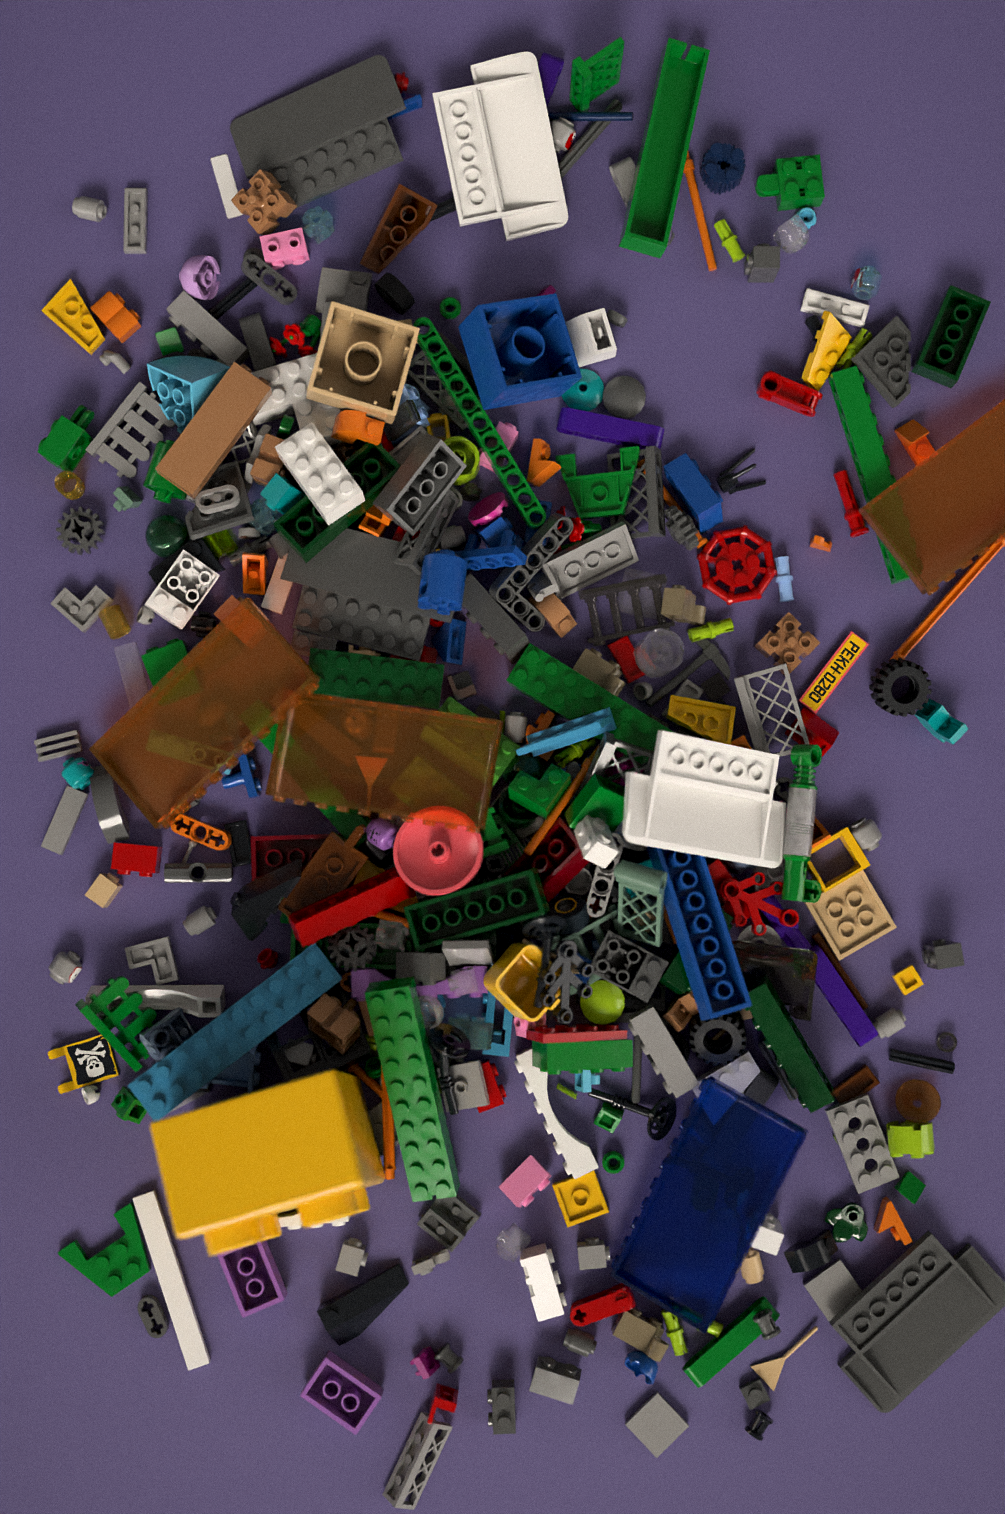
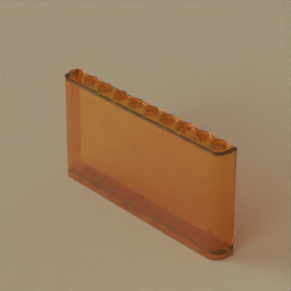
M1005 399L858 510L922 595L926 593L929 596L940 588L938 586L939 583L943 580L945 583L950 581L957 575L955 573L957 569L961 568L964 570L973 563L972 558L975 555H978V557L982 556L990 550L988 545L992 542L997 544L1005 538Z
M246 597L94 743L89 750L155 829L163 827L168 829L176 822L175 818L179 814H184L191 808V803L195 799H200L207 793L206 789L211 784L214 785L223 778L222 774L227 769L230 770L238 764V758L243 754L246 755L251 752L255 747L254 743L268 736L271 732L270 728L274 724H279L287 717L286 713L291 708H297L303 702L302 698L307 693H313L319 687L318 682L320 678L252 599Z
M285 689L265 794L272 796V801L285 803L286 799L294 800L293 804L306 806L308 802L314 803V807L328 810V806L336 807V811L349 813V810L352 809L358 810L357 814L363 816L377 813L379 818L392 820V817L396 816L401 817L400 821L414 823V819L422 820V825L435 827L436 823L444 824L446 829L457 830L458 826L466 827V832L479 834L480 830H485L503 722L496 719Z

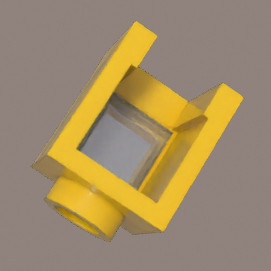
M434 413L427 418L430 424L427 426L428 434L440 438L443 442L451 437L447 415Z

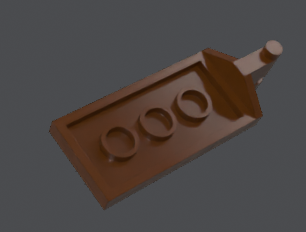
M365 824L357 826L348 839L332 831L301 873V879L289 896L282 899L278 906L279 910L288 916L345 890L369 858V856L356 847L359 840L365 834L367 826Z

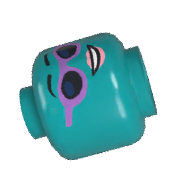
M71 757L63 763L64 769L61 775L73 789L80 788L83 790L91 784L90 778L93 777L94 769L85 758L79 757L74 759V757Z

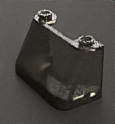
M740 940L732 941L745 984L766 973L784 1005L789 1006V1014L798 1020L811 1021L818 961L817 954L808 949Z

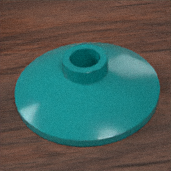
M580 369L582 378L562 395V398L569 408L588 412L595 409L601 403L604 384L595 372L588 369ZM585 385L587 390L580 391L579 387Z

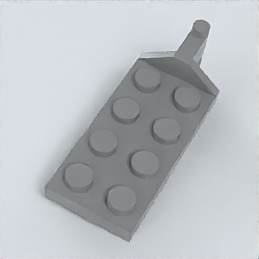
M622 521L552 555L541 567L542 571L535 574L525 587L537 602H541L544 597L552 593L559 599H562L639 561L626 524Z

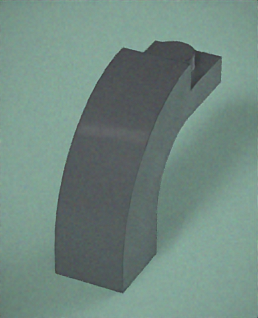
M114 762L93 767V777L90 778L91 791L102 832L108 844L130 839L129 821L124 813L119 797L117 767Z

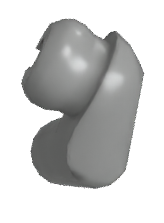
M106 350L99 357L105 366L112 362L123 374L131 368L119 353Z

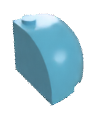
M174 356L147 363L152 390H157L162 402L159 406L167 419H172L179 427L177 431L180 434L229 370V366L212 359L197 356Z

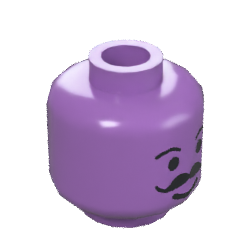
M384 817L373 819L366 829L368 841L381 850L393 848L399 831V827Z

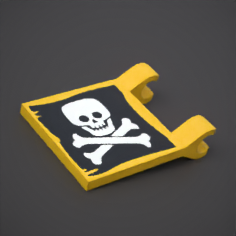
M102 1035L48 1051V1056L51 1060L66 1055L73 1081L58 1086L60 1094L119 1076L111 1045Z

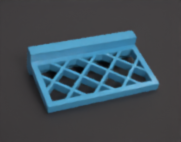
M610 707L527 735L528 744L516 749L517 755L520 756L532 752L533 757L603 734L605 731L609 732L617 729Z

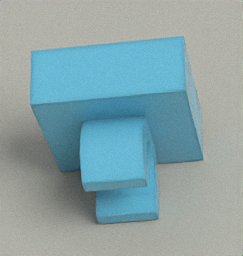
M583 1070V1073L574 1074L575 1090L591 1092V1085L600 1084V1075L591 1074L590 1070Z

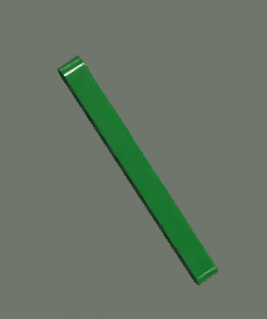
M426 317L418 318L414 322V327L426 326L429 329L425 334H418L417 342L490 462L524 522L530 529L538 530L546 520V513L485 410H483L482 405L435 326ZM437 345L440 347V351L433 353L429 350V347ZM442 364H449L452 368L450 371L444 372L440 369V366ZM459 382L463 385V388L456 391L451 388V385ZM466 401H471L474 407L472 409H465L462 404ZM476 420H482L485 422V426L483 428H476L473 423ZM491 438L497 444L494 447H488L485 445V441ZM504 457L508 464L506 466H499L496 460ZM510 476H515L519 479V483L517 485H510L507 479ZM521 495H527L530 498V502L522 504L518 498ZM539 514L542 521L533 523L530 520V515Z

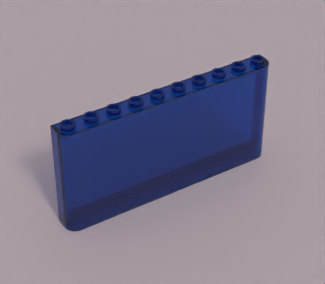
M712 1076L704 1078L700 1083L698 1090L701 1092L698 1098L692 1100L688 1108L691 1111L688 1119L685 1117L679 1126V1130H681L679 1137H675L669 1146L671 1150L669 1157H665L660 1164L659 1169L662 1171L659 1177L653 1179L649 1187L652 1192L649 1197L646 1196L640 1205L642 1212L639 1217L636 1216L632 1221L630 1228L633 1230L630 1236L626 1235L620 1246L623 1250L620 1256L616 1255L611 1264L613 1271L610 1275L704 1334L707 1333L714 1322L809 1130Z

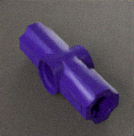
M774 895L761 899L784 910ZM761 910L769 921V926L778 933L795 958L809 951L812 946L798 929V924L794 927L783 926L779 918ZM788 913L784 916L786 922L790 918Z

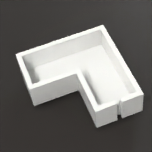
M317 353L251 373L257 378L263 377L270 383L269 387L272 390V395L252 420L255 426L282 418L284 414L288 416L295 414L300 430L312 422L329 446L341 442L331 438L335 417L341 410L306 399L307 388Z

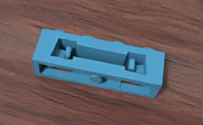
M488 991V993L483 995V1004H487L486 1013L482 1012L481 1026H485L484 1035L479 1036L478 1048H483L482 1054L509 1057L513 1015L506 1008L504 1009V1042H501L502 1030H494L493 1040L489 1039L490 1028H493L496 998Z

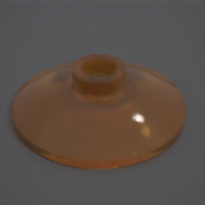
M913 1079L904 1082L898 1088L895 1104L899 1113L906 1120L913 1123H927L933 1120L939 1113L941 1098L932 1084L924 1080ZM913 1101H919L921 1106H914Z

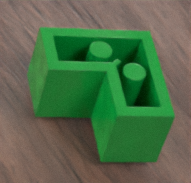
M551 764L539 781L520 770L508 787L509 798L546 819L571 784V774Z

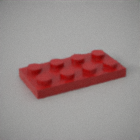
M558 1024L555 1027L536 1025L534 1030H526V1039L540 1043L627 1039V1030L619 1029V1025L596 1024V1026L589 1024H576V1026Z

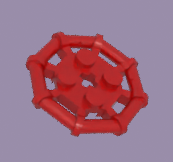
M748 525L720 531L716 529L701 553L697 554L696 557L699 561L703 582L701 586L703 589H708L727 602L726 605L761 599V595L774 576H777L771 547L773 544L771 541L768 542L750 530ZM740 536L739 542L726 544L724 540L725 538ZM748 538L760 547L756 550L752 549L744 543L745 539ZM718 543L722 549L715 558L710 556V553ZM764 552L766 568L760 567L759 564L760 559L758 555ZM739 560L743 568H738L735 571L732 569L733 564L731 562ZM708 563H714L716 576L712 578L710 577ZM758 573L763 574L764 577L755 587L752 581ZM718 580L721 581L723 584L729 587L728 592L717 586L715 583ZM741 586L748 587L749 592L734 594L735 588Z

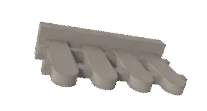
M140 381L85 449L94 458L99 455L98 461L102 464L106 461L117 469L116 475L120 478L123 475L127 478H134L137 475V469L132 465L137 458L141 461L149 460L150 452L145 447L150 441L156 444L164 440L163 434L159 431L163 424L170 428L176 425L172 419H167L159 406L160 403L154 400L156 395L152 392L148 395L146 393L148 391L147 387ZM139 404L140 408L136 412L133 411L135 406ZM145 410L159 420L155 426H152L141 417ZM123 421H126L127 424L123 429H121L120 425L123 423ZM132 427L145 436L141 443L128 434ZM112 438L114 441L110 446L106 445L108 440ZM119 444L132 454L128 460L114 451Z

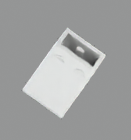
M605 308L584 313L565 322L579 367L616 356L617 348Z
M183 549L144 605L179 630H182L220 575Z

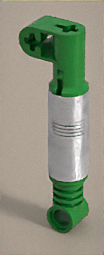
M795 744L791 750V761L797 768H794L796 773L793 774V777H796V779H793L788 790L789 799L785 824L787 826H785L786 834L784 835L783 846L785 867L782 900L816 903L821 897L820 883L815 880L806 879L807 862L811 860L814 834L813 823H815L814 814L816 812L815 803L817 798V786L815 781H812L816 777L813 775V773H816V770H813V768H816L822 759V751L818 745Z

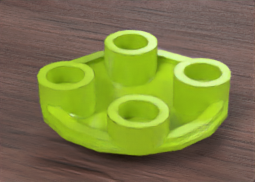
M598 980L589 985L593 989L592 995L587 999L580 996V1006L583 1014L589 1021L596 1024L607 1025L616 1021L621 1016L625 1007V998L622 990L606 980Z

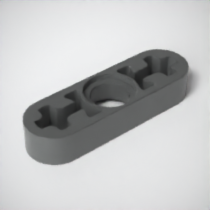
M249 254L243 259L241 270L247 277L283 305L293 303L297 297V290L294 285L257 255ZM253 261L256 265L255 268L250 270L248 269V263ZM261 268L264 269L259 277L256 276ZM267 274L272 275L275 279V284L267 285L263 280V276ZM279 282H280V283H281V286H280V288H278V290H277V292H276L274 289L277 287V285H278ZM289 290L291 293L288 297L284 298L282 296L283 293Z

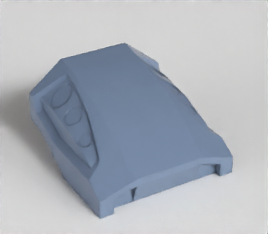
M180 1007L172 1010L147 1031L139 1034L141 1042L157 1063L196 1034L184 1017L183 1010Z

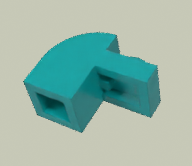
M931 699L922 705L924 708L921 711L917 710L916 714H914L920 723L943 743L947 741L954 745L968 730L965 723L951 717L943 705Z

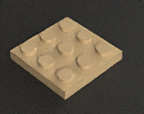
M863 870L829 891L821 892L818 902H804L838 961L897 928Z

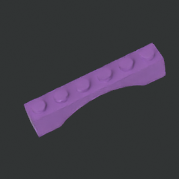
M461 966L454 973L445 977V980L436 981V985L416 984L418 995H424V999H436L438 995L447 994V998H460V994H469V997L474 998L483 997V993H488L483 983L484 975L487 973V966ZM374 967L357 968L356 972L351 968L352 997H356V1001H366L364 993L369 983L391 980L392 978L382 974Z

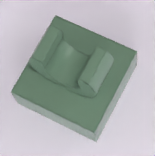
M128 486L118 487L113 493L118 498L113 506L119 512L121 510L126 511L129 508H138L143 502Z

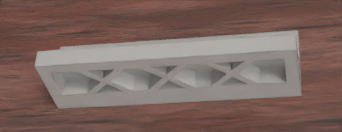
M420 1413L382 1494L394 1508L415 1509L453 1428L449 1423L439 1422L433 1418L432 1424H428V1413ZM442 1429L440 1436L434 1439L437 1430ZM432 1450L431 1456L425 1460L426 1454ZM423 1470L421 1477L415 1481L416 1475ZM413 1491L410 1501H405L407 1495Z

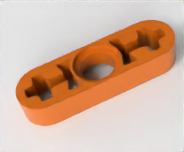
M177 814L170 821L171 829L175 833L212 849L226 850L232 843V837L227 831L187 814ZM178 820H183L184 824L192 825L191 828H180V825L177 824ZM199 826H203L206 829V835L202 839L196 835V829ZM212 835L215 837L222 836V839L225 841V843L219 845L218 840L210 838Z

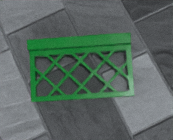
M621 37L585 62L580 56L572 61L569 101L577 112H589L590 102L619 83L625 43Z

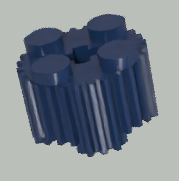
M716 142L704 154L699 174L702 177L701 180L704 181V185H707L711 193L714 191V194L719 193L721 195V193H726L727 190L730 192L731 189H735V186L740 185L746 166L742 149L735 148V145L731 146V143L726 145V142H724L722 145Z

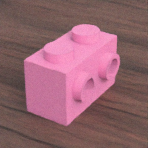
M302 227L260 236L265 263L274 270L281 269L284 265L288 264L301 265L305 261L310 260Z
M530 1155L499 1188L516 1207L520 1208L522 1205L527 1207L534 1200L532 1195L538 1189L542 1191L550 1184L548 1179L551 1177V1174L534 1156Z

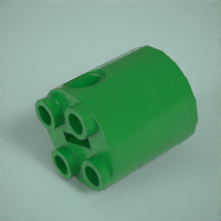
M172 440L156 443L143 483L144 487L155 492L154 499L170 504L172 498L185 500L187 496L182 490L160 476L155 469L175 441Z

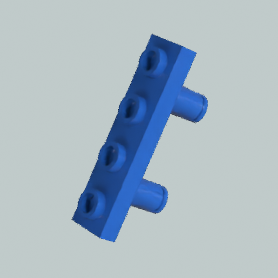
M510 530L503 531L498 547L479 549L482 539L478 535L470 534L465 549L455 552V556L467 561V570L525 565L527 556L516 545H513L517 536Z
M236 711L226 712L225 715L229 725L228 730L209 735L213 747L232 742L241 769L240 772L221 777L224 789L244 784L249 798L261 796L259 791L262 790V785L259 777L255 778V760L248 753L250 742L247 735L244 736L242 732V727H245L244 721Z

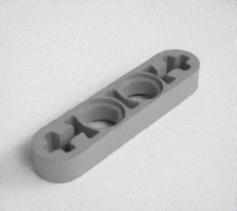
M616 831L611 832L612 836L617 837V841L620 842L619 845H616L619 852L613 858L614 866L607 870L596 865L586 901L588 914L592 917H600L604 914L615 878L613 875L614 868L620 861L624 839ZM600 879L606 880L608 882L607 889L604 891L598 890L595 887L596 881ZM596 895L606 896L605 899L600 897L599 906L602 908H598L596 912L592 911V906L589 905L595 903Z

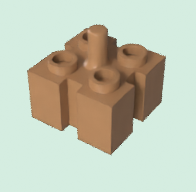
M260 169L248 181L252 186L249 189L242 188L231 201L242 214L250 216L247 221L258 234L269 235L280 225L277 219L280 216L287 218L298 205L288 193L279 190L281 185L272 173Z
M265 434L260 447V453L258 458L255 459L250 472L256 484L266 487L276 473L287 479L290 478L287 473H291L281 461L275 449V446L284 441L283 439Z
M788 612L773 627L776 632L773 634L769 631L754 647L766 658L771 655L776 660L773 664L774 666L786 663L790 674L802 662L798 657L800 655L803 658L808 656L820 642L809 631L803 634L798 629L801 623ZM783 669L779 670L785 676Z
M324 993L307 1012V1019L309 1020L308 1029L321 1039H325L329 1042L330 1046L344 1055L360 1036L359 1015L352 1010L357 1005V1002L350 998L343 1007H340L342 1003L339 999Z

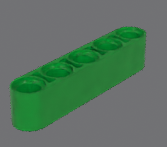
M765 1296L760 1297L722 1330L718 1338L714 1337L685 1363L682 1370L696 1387L699 1388L706 1384L762 1334L758 1324L752 1319L756 1313L764 1309H771V1316L774 1322L779 1318L780 1313Z

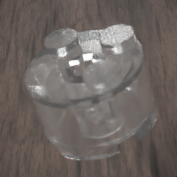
M664 628L654 629L643 637L634 649L636 664L650 678L663 677L681 664L684 644L675 632L664 630Z

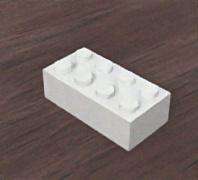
M312 422L275 446L281 461L328 525L365 501L361 488Z

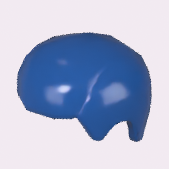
M643 1351L628 1353L624 1362L626 1367L633 1371L636 1377L645 1375L646 1384H653L658 1372L657 1361L648 1357Z

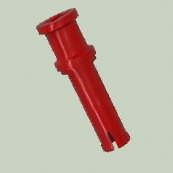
M847 470L835 473L833 476L846 511L844 519L848 521L851 530L850 537H858L868 533L870 530L865 525L862 516L864 514L863 510L858 508Z

